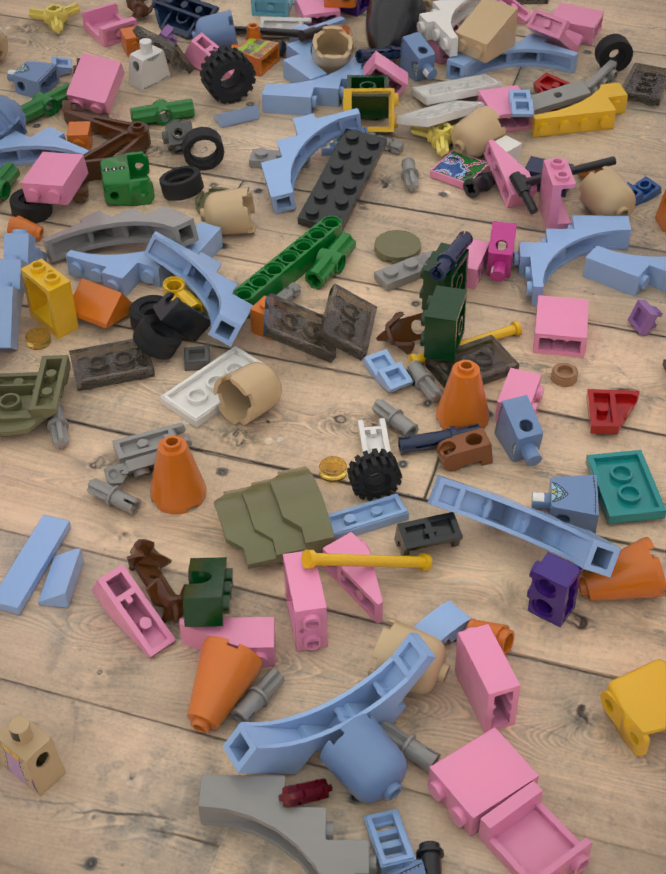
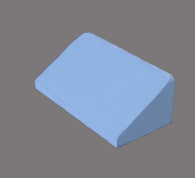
M253 105L213 115L221 128L259 119V106Z
M74 549L54 556L38 601L39 605L69 608L84 563L81 549Z

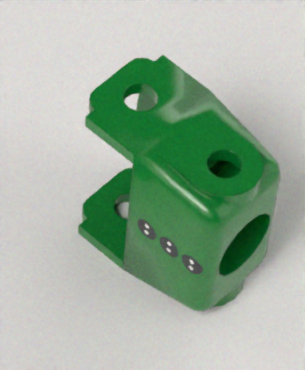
M143 151L121 154L103 159L100 162L106 204L141 206L152 203L155 198L152 181L147 175L150 172L148 156L143 154ZM141 162L143 166L137 168L135 164Z

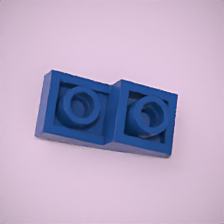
M647 176L634 185L627 182L635 193V206L645 203L662 193L661 186Z

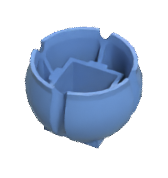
M0 95V140L14 131L25 135L28 131L26 130V118L22 108L16 101L7 96Z

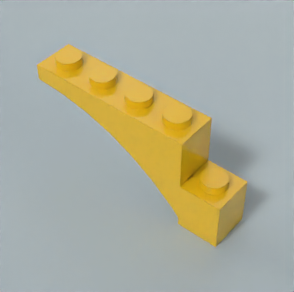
M620 83L601 84L599 90L577 104L548 113L535 114L532 117L531 135L533 138L614 129L616 114L625 113L628 94Z

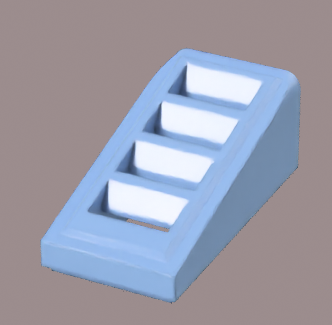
M398 809L364 816V823L373 854L376 855L379 874H385L402 864L416 861ZM393 825H394V827H395V828H391V829H387V830H383V831L376 832L377 829H381V828H385V827H389V826H393Z

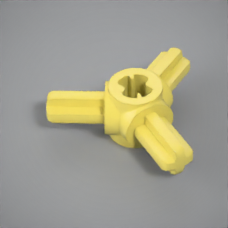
M77 3L65 7L59 4H51L45 9L30 8L28 15L31 19L44 21L52 31L60 34L68 18L79 14L80 7Z
M444 122L430 127L412 126L411 133L427 138V141L431 143V147L436 149V153L440 154V157H445V154H449V146L452 142L451 132L456 124L450 125Z

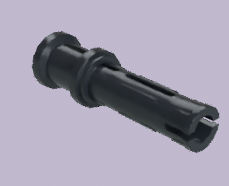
M482 171L475 178L465 180L463 189L468 197L475 198L479 196L480 192L491 190L496 181L491 171Z

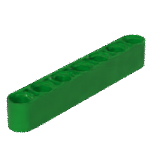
M326 216L238 286L233 291V294L252 305H255L263 296L273 298L291 282H296L308 272L316 262L318 251L322 247L328 248L336 237L342 234V220L337 216Z

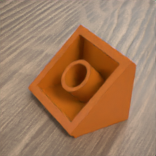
M83 278L73 295L77 318L106 329L127 317L132 304L123 293Z

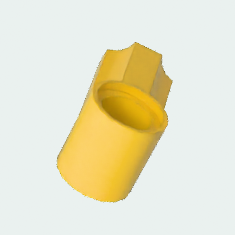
M172 276L164 280V295L168 292L175 294L170 301L178 297L198 312H204V305L185 288V281L182 278Z

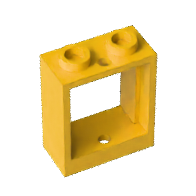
M394 88L343 89V112L352 110V95L389 94L388 127H367V131L394 132V128H398L396 123L397 115H394V106H398V93H394Z
M42 258L21 268L30 316L57 339L77 330L79 326L70 280Z

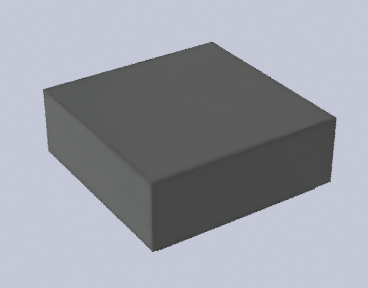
M209 346L184 348L185 371L200 370L210 363Z

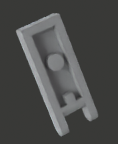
M177 423L113 440V448L119 464L124 463L126 460L157 452L158 444L163 438L171 435L177 436L185 432L184 424ZM183 437L186 440L188 446L191 447V439L189 437Z

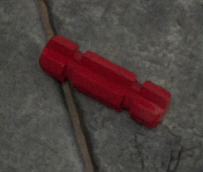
M325 778L285 786L282 788V794H279V801H283L286 808L324 800L329 797V792L333 790L332 784L327 783Z

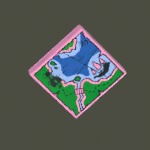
M452 150L430 170V177L463 189L465 180L475 178L482 171L488 172L490 167L488 162L462 153L459 154Z

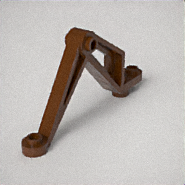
M71 100L62 101V107L66 123L90 121L92 132L111 138L84 155L89 174L74 195L76 203L85 202V197H89L88 181L102 179L100 162L103 159L114 155L118 156L125 153L143 151L151 144L149 126L141 121L132 123L78 112L76 104H72Z

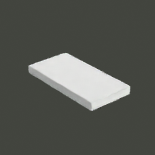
M480 74L411 88L412 96L425 105H432L478 96L479 90L500 88L502 83L487 74Z
M452 100L397 115L396 123L400 125L430 127L467 116L476 108H482L484 103Z
M234 346L160 396V402L169 410L198 428L220 412L218 406L221 405L218 394L214 395L213 392L214 383L217 379L247 364L263 362Z

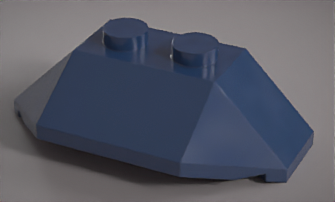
M152 0L151 2L160 29L163 30L169 24L174 28L172 34L189 40L193 38L192 32L195 31V24L200 17L215 14L219 11L218 6L201 0Z

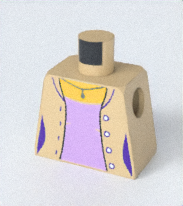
M22 714L16 715L0 729V764L39 796L43 795L66 774L53 740ZM37 759L39 761L40 766H36Z

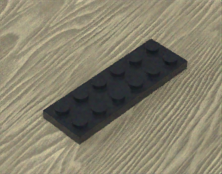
M346 128L298 216V224L313 227L326 216H337L342 220L343 231L387 146V138Z

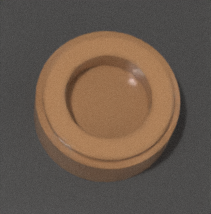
M559 363L552 368L551 380L556 385L569 387L577 382L578 370L572 364Z

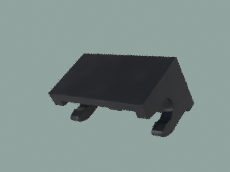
M168 292L157 304L155 303L152 306L161 322L195 342L211 326L210 318L206 317L202 311L198 312L178 297L168 305V302L175 295L172 292Z
M454 512L398 523L394 541L396 546H401V556H409L410 551L451 542L452 547L459 546L463 535Z

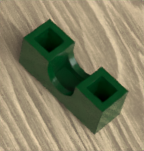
M227 557L190 558L188 568L189 584H185L183 595L185 627L223 626L224 615L230 614L233 568H227Z

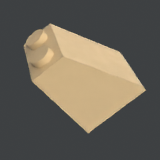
M481 0L455 32L458 36V52L487 63L515 46L518 8L497 0Z

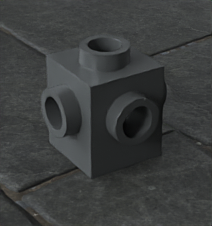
M175 119L165 125V131H162L163 144L168 145V150L183 152V138L193 129L191 121L181 122L180 119Z

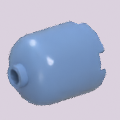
M231 10L206 15L197 20L195 31L192 32L193 39L202 32L216 45L223 47V49L233 44L238 45Z
M366 713L359 715L340 728L344 734L334 745L330 740L325 744L320 754V760L360 802L370 804L383 799L390 801L403 789L401 783L407 772V759L373 716L369 718Z

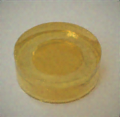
M43 327L32 328L25 334L26 344L33 350L45 349L52 342L50 331Z
M337 456L326 457L319 464V475L326 482H340L347 475V463L344 459Z

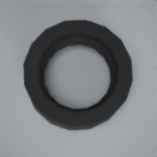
M198 127L189 131L183 138V155L189 166H195L201 171L210 170L218 166L223 160L225 150L221 136L216 130L210 127ZM209 140L215 143L216 149L209 156L196 157L191 154L190 149L192 145L198 141Z
M181 166L171 169L159 179L163 196L170 201L189 199L199 194L204 188L200 170L195 166Z

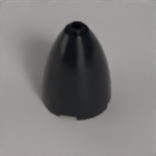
M370 0L366 14V38L369 49L385 48L388 45L401 47L403 36L418 32L417 22H419V14L426 13L423 0Z

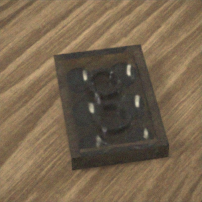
M138 25L132 30L137 37L136 41L138 43L141 39L148 38L151 39L152 45L162 49L165 53L167 64L171 65L176 71L180 73L183 71L190 75L194 70V67L178 44Z
M635 62L622 85L628 94L627 101L641 102L648 106H659L666 92V68Z
M335 283L329 292L318 338L362 361L367 355L377 306Z
M269 293L265 299L263 336L332 363L336 358V320Z
M493 335L461 345L455 362L425 358V366L444 388L453 365L458 361L470 360L475 362L480 368L483 385L507 377L510 368L519 369V363Z
M133 339L69 350L78 391L155 377L151 356L140 350Z

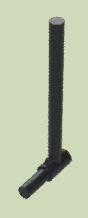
M324 24L304 30L259 27L261 35L295 37L304 42L313 39L315 33L320 32L324 26L328 25ZM235 26L236 34H246L247 26Z
M612 156L572 166L570 169L572 175L601 169L604 166L616 165V158ZM519 171L514 172L509 176V179L518 196L522 198L529 213L533 215L538 212V208L530 195L531 186L541 184L542 174L527 178L526 175L521 174Z

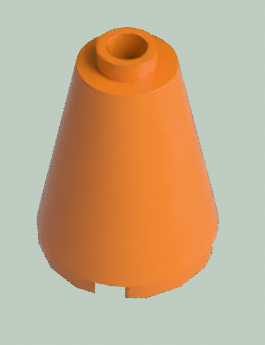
M470 360L458 361L452 367L437 406L436 420L440 422V427L443 430L448 429L449 426L457 428L479 424L480 428H485L488 425L490 414L480 368L475 362Z
M171 435L163 438L158 444L150 487V498L152 503L154 502L157 505V509L168 514L188 513L189 508L195 505L198 508L205 500L206 483L186 440L180 436Z
M641 538L621 549L611 577L586 569L581 571L578 587L581 596H587L589 601L666 596L664 591L666 590L664 572L659 557L651 555L649 549L655 548L650 538Z
M206 637L201 646L187 718L191 721V727L202 733H209V730L215 731L219 728L260 674L263 667L262 659L255 652L240 643L237 649L227 645L229 639L224 637Z

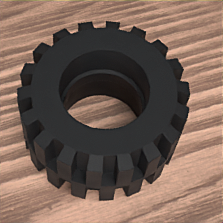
M226 46L223 49V47H218V51H211V55L204 58L206 62L201 64V82L216 101H220L222 104L227 102L234 104L236 100L240 102L242 101L241 98H246L249 95L248 91H252L254 88L252 84L256 82L254 77L256 76V71L252 63L238 48L233 47L232 49L231 46ZM234 70L230 78L221 81L225 73Z

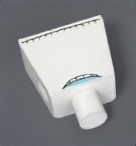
M148 38L141 39L139 41L140 49L129 56V85L142 92L170 78L164 51L152 45L151 39Z

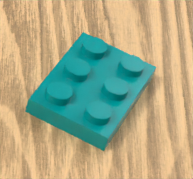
M642 450L587 455L586 466L590 475H597L598 498L608 524L665 518L666 508Z

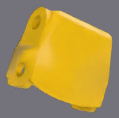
M661 659L654 660L612 680L607 690L600 694L603 709L613 721L622 740L636 757H642L647 754L650 743L648 734L666 730V662Z

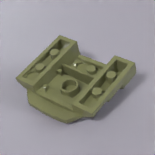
M68 355L42 356L38 372L0 373V436L30 433L46 418L58 412L60 398L63 396L64 386L68 383L71 370Z
M306 466L279 471L276 477L252 482L249 487L225 491L223 496L214 501V507L220 520L225 541L231 546L242 550L248 569L283 562V554L304 550H314L316 553H323V547L335 541L323 497L315 478Z

